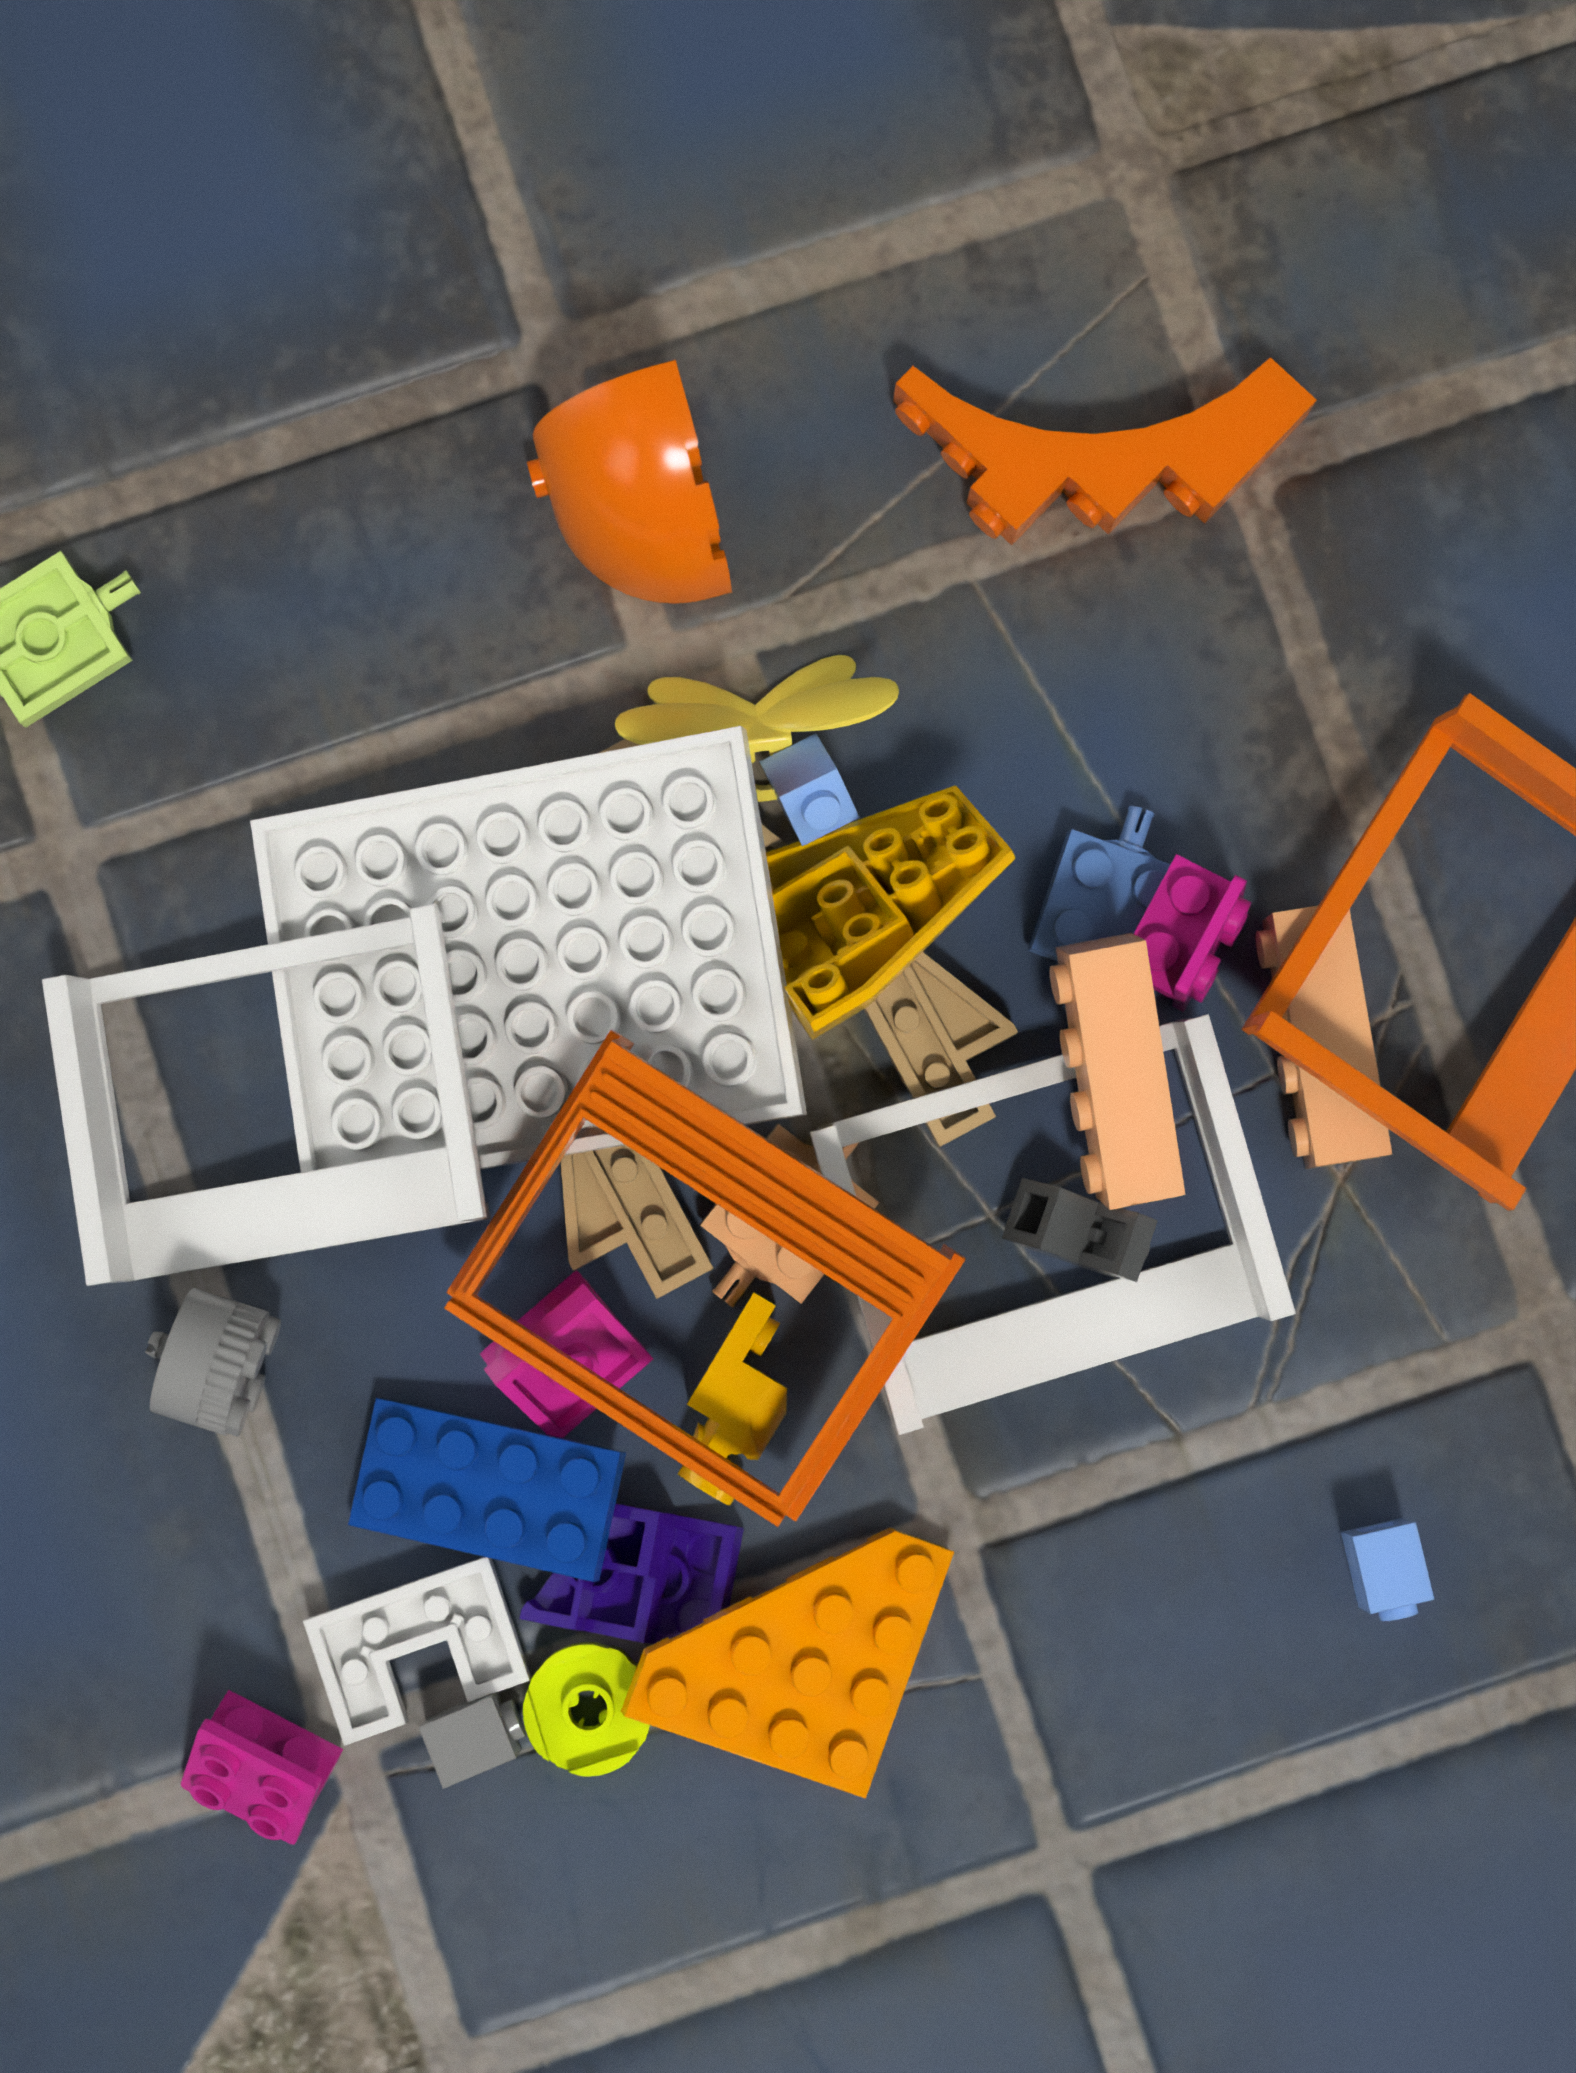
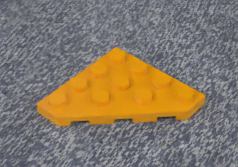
M889 1527L867 1538V1542L835 1558L830 1556L786 1578V1582L754 1598L748 1597L703 1619V1623L671 1639L667 1637L644 1648L621 1712L625 1717L866 1799L954 1551Z

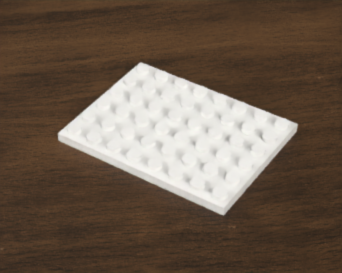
M742 726L250 821L268 944L409 918L410 908L431 904L438 905L439 912L443 913L444 918L442 929L480 1170L529 1161L612 1029L634 1043L630 1050L631 1052L744 1125L807 1115L791 1009L788 1002V994L784 988L787 986L747 730ZM415 944L272 971L301 1173L446 1147ZM586 1120L565 1155L624 1146L625 1144Z

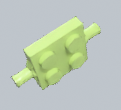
M59 551L0 588V696L5 699L18 722L25 728L133 661L115 634L112 616L109 613L135 595L141 594V591L127 570L94 590L80 579L68 558Z

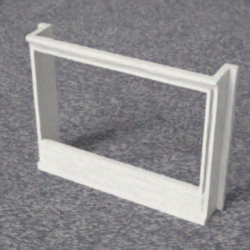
M431 904L410 908L409 918L87 979L62 975L42 979L87 1286L130 1282L491 1219L489 1204L485 1202L442 929L444 918L443 913L439 912L438 905ZM415 944L446 1147L130 1203L101 1004Z
M1209 1014L1196 1018L1176 1020L1159 1025L1163 1052L1174 1049L1230 1244L1141 1270L1137 1282L1118 1277L914 1339L884 1385L898 1435L924 1428L922 1423L924 1418L1255 1317L1274 1321L1296 1314ZM1062 1054L816 1127L817 1130L811 1131L809 1134L821 1175L856 1196L842 1147L1076 1078L1075 1067L1067 1068ZM857 1295L873 1349L892 1318Z

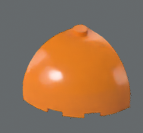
M676 360L640 369L589 388L561 403L538 422L533 431V441L538 459L527 461L536 498L549 495L556 521L566 543L578 560L591 573L620 592L642 600L658 603H690L732 592L724 550H720L719 547L721 539L718 530L720 527L709 482L708 480L703 481L700 467L702 466V461L697 444L698 439Z

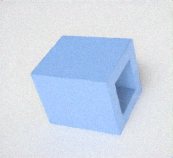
M816 733L759 761L785 816L802 846L860 818L837 767Z
M1399 1518L1341 1532L1355 1595L1360 1609L1370 1614L1378 1613L1380 1621H1392L1418 1614L1417 1603L1434 1600L1416 1522Z

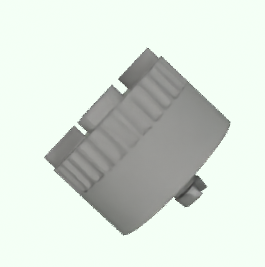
M192 1288L178 1311L169 1335L165 1334V1332L154 1331L149 1338L148 1344L150 1345L145 1353L155 1359H160L151 1392L150 1412L227 1436L231 1434L239 1437L248 1412H254L263 1390L266 1376L259 1374V1370L265 1354L270 1355L275 1346L281 1327V1319L270 1316L268 1311Z

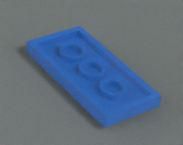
M376 1398L348 1525L582 1580L599 1581L627 1452L390 1399Z

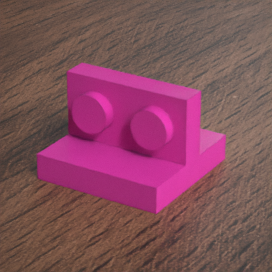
M578 1270L574 1271L517 1321L619 1389L653 1360V1357L621 1323ZM494 1341L480 1353L488 1365L484 1368V1371L493 1383L547 1435L565 1437L597 1409Z

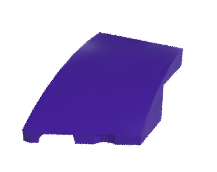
M615 1504L600 1580L591 1582L552 1573L535 1598L525 1603L521 1609L519 1619L641 1643L655 1644L667 1637L671 1639L703 1623V1619L730 1606L744 1528Z

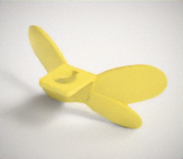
M845 655L823 658L797 670L774 687L756 705L706 682L681 677H663L652 681L647 689L649 697L656 704L636 707L620 713L615 720V729L624 739L644 745L742 726L747 730L751 762L753 763L756 761L755 752L769 751L771 756L791 746V732L835 729L860 723L879 715L895 703L899 695V688L896 682L887 678L867 677L851 679L856 671V663L851 657ZM755 784L758 802L777 800L770 784Z

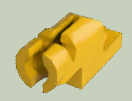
M756 1293L752 1294L687 1403L688 1406L709 1418L705 1425L698 1422L693 1437L729 1461H731L728 1458L730 1454H743L747 1459L759 1460L787 1412V1387L743 1361L749 1350L761 1357L780 1325L779 1322L770 1317L776 1305ZM684 1465L680 1468L678 1472L680 1477L720 1502L729 1506L732 1504L734 1498Z

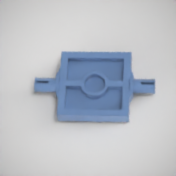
M1129 806L1119 840H1101L1073 829L1067 832L1027 951L1058 962L1056 947L1127 933L1134 934L1171 865L1156 859L1147 850L1142 848L1151 820L1155 815L1153 812L1147 809L1141 812V807ZM1065 1004L1062 1005V1008H1061V1009H1063L1064 1011H1066V1009H1065Z

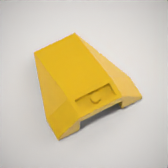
M956 785L848 823L804 846L801 845L800 841L766 853L787 984L784 988L788 994L791 1011L810 1038L814 1040L868 1007L1016 859L1008 844Z

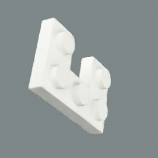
M481 1557L309 1617L303 1621L344 1746L405 1725L409 1721L389 1662L391 1659L447 1640L467 1702L530 1681L532 1678L492 1558Z

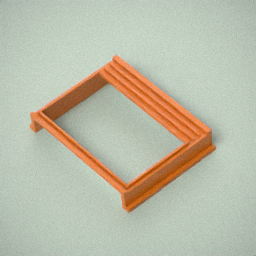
M1468 693L1464 695L1457 707L1435 718L1241 1030L1248 1035L1253 1034L1460 1178L1479 1192L1478 1195L1489 1203H1498L1506 1210L1511 1211L1515 1209L1527 1189L1511 1177L1576 1070V917L1446 1132L1282 1018L1450 747L1576 836V768L1474 695Z
M612 1029L446 1293L452 1296V1298L447 1302L444 1309L775 1526L779 1527L785 1515L796 1522L966 1258L943 1244L940 1251L722 1111L631 1052L630 1050L634 1043ZM586 1120L893 1318L780 1493L477 1296Z

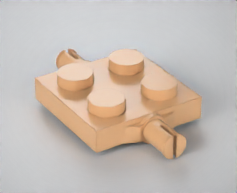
M776 1124L766 1139L821 1174L814 1147L804 1144L780 1124ZM860 1142L842 1147L845 1160H847ZM852 1180L856 1197L875 1209L880 1202ZM716 1203L699 1224L721 1241L732 1259L736 1261L716 1288L712 1290L714 1294L722 1299L733 1283L738 1280L724 1298V1301L732 1308H734L735 1303L755 1277L759 1280L776 1284L802 1304L824 1275V1273Z

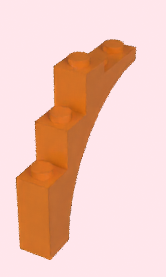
M1271 357L1234 389L1191 413L1145 428L1098 434L1048 431L995 417L951 395L914 366L896 382L893 402L898 406L895 409L896 415L909 430L918 436H922L925 432L944 448L940 452L941 456L953 471L965 479L971 474L977 479L970 487L967 504L972 508L969 516L973 522L989 537L996 539L1001 535L1011 545L1021 537L1062 493L1069 498L1066 504L1076 518L1090 528L1098 525L1109 534L1158 482L1166 487L1164 495L1176 510L1187 517L1195 514L1203 523H1206L1306 419L1317 401Z

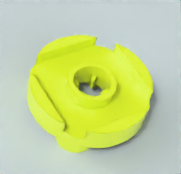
M598 1642L571 1644L551 1654L532 1676L523 1703V1721L532 1746L548 1762L550 1760L557 1767L566 1769L569 1773L586 1777L599 1776L615 1771L628 1763L646 1740L650 1725L625 1717L621 1712L638 1666L623 1649ZM582 1691H594L593 1698H597L600 1694L607 1704V1708L599 1712L600 1723L596 1726H584V1717L577 1722L571 1714L570 1708L579 1703V1693Z

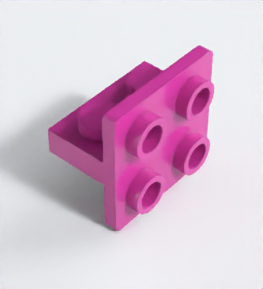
M1176 854L1139 922L1134 935L1146 940L1153 989L1173 999L1172 1006L1184 1012L1191 998L1200 1003L1205 999L1219 972L1218 966L1221 959L1214 955L1220 943L1229 947L1233 946L1248 918L1249 913L1247 912L1252 902L1243 898L1247 880L1235 875L1232 881H1229Z
M228 1690L212 1718L204 1719L198 1729L180 1785L183 1789L189 1791L193 1799L202 1806L212 1810L223 1809L245 1820L258 1835L270 1840L281 1839L294 1845L302 1833L313 1805L337 1765L343 1749Z

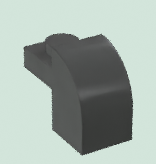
M1022 1178L1002 1239L1100 1274L1137 1282L1143 1263L1148 1256L1150 1242L1158 1220L1122 1208L1109 1210L1102 1203L1061 1187Z

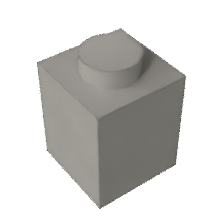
M499 1692L470 1702L466 1701L430 1716L418 1727L443 1789L516 1759L521 1751L518 1740L526 1737L525 1727L514 1701L509 1700L503 1703Z

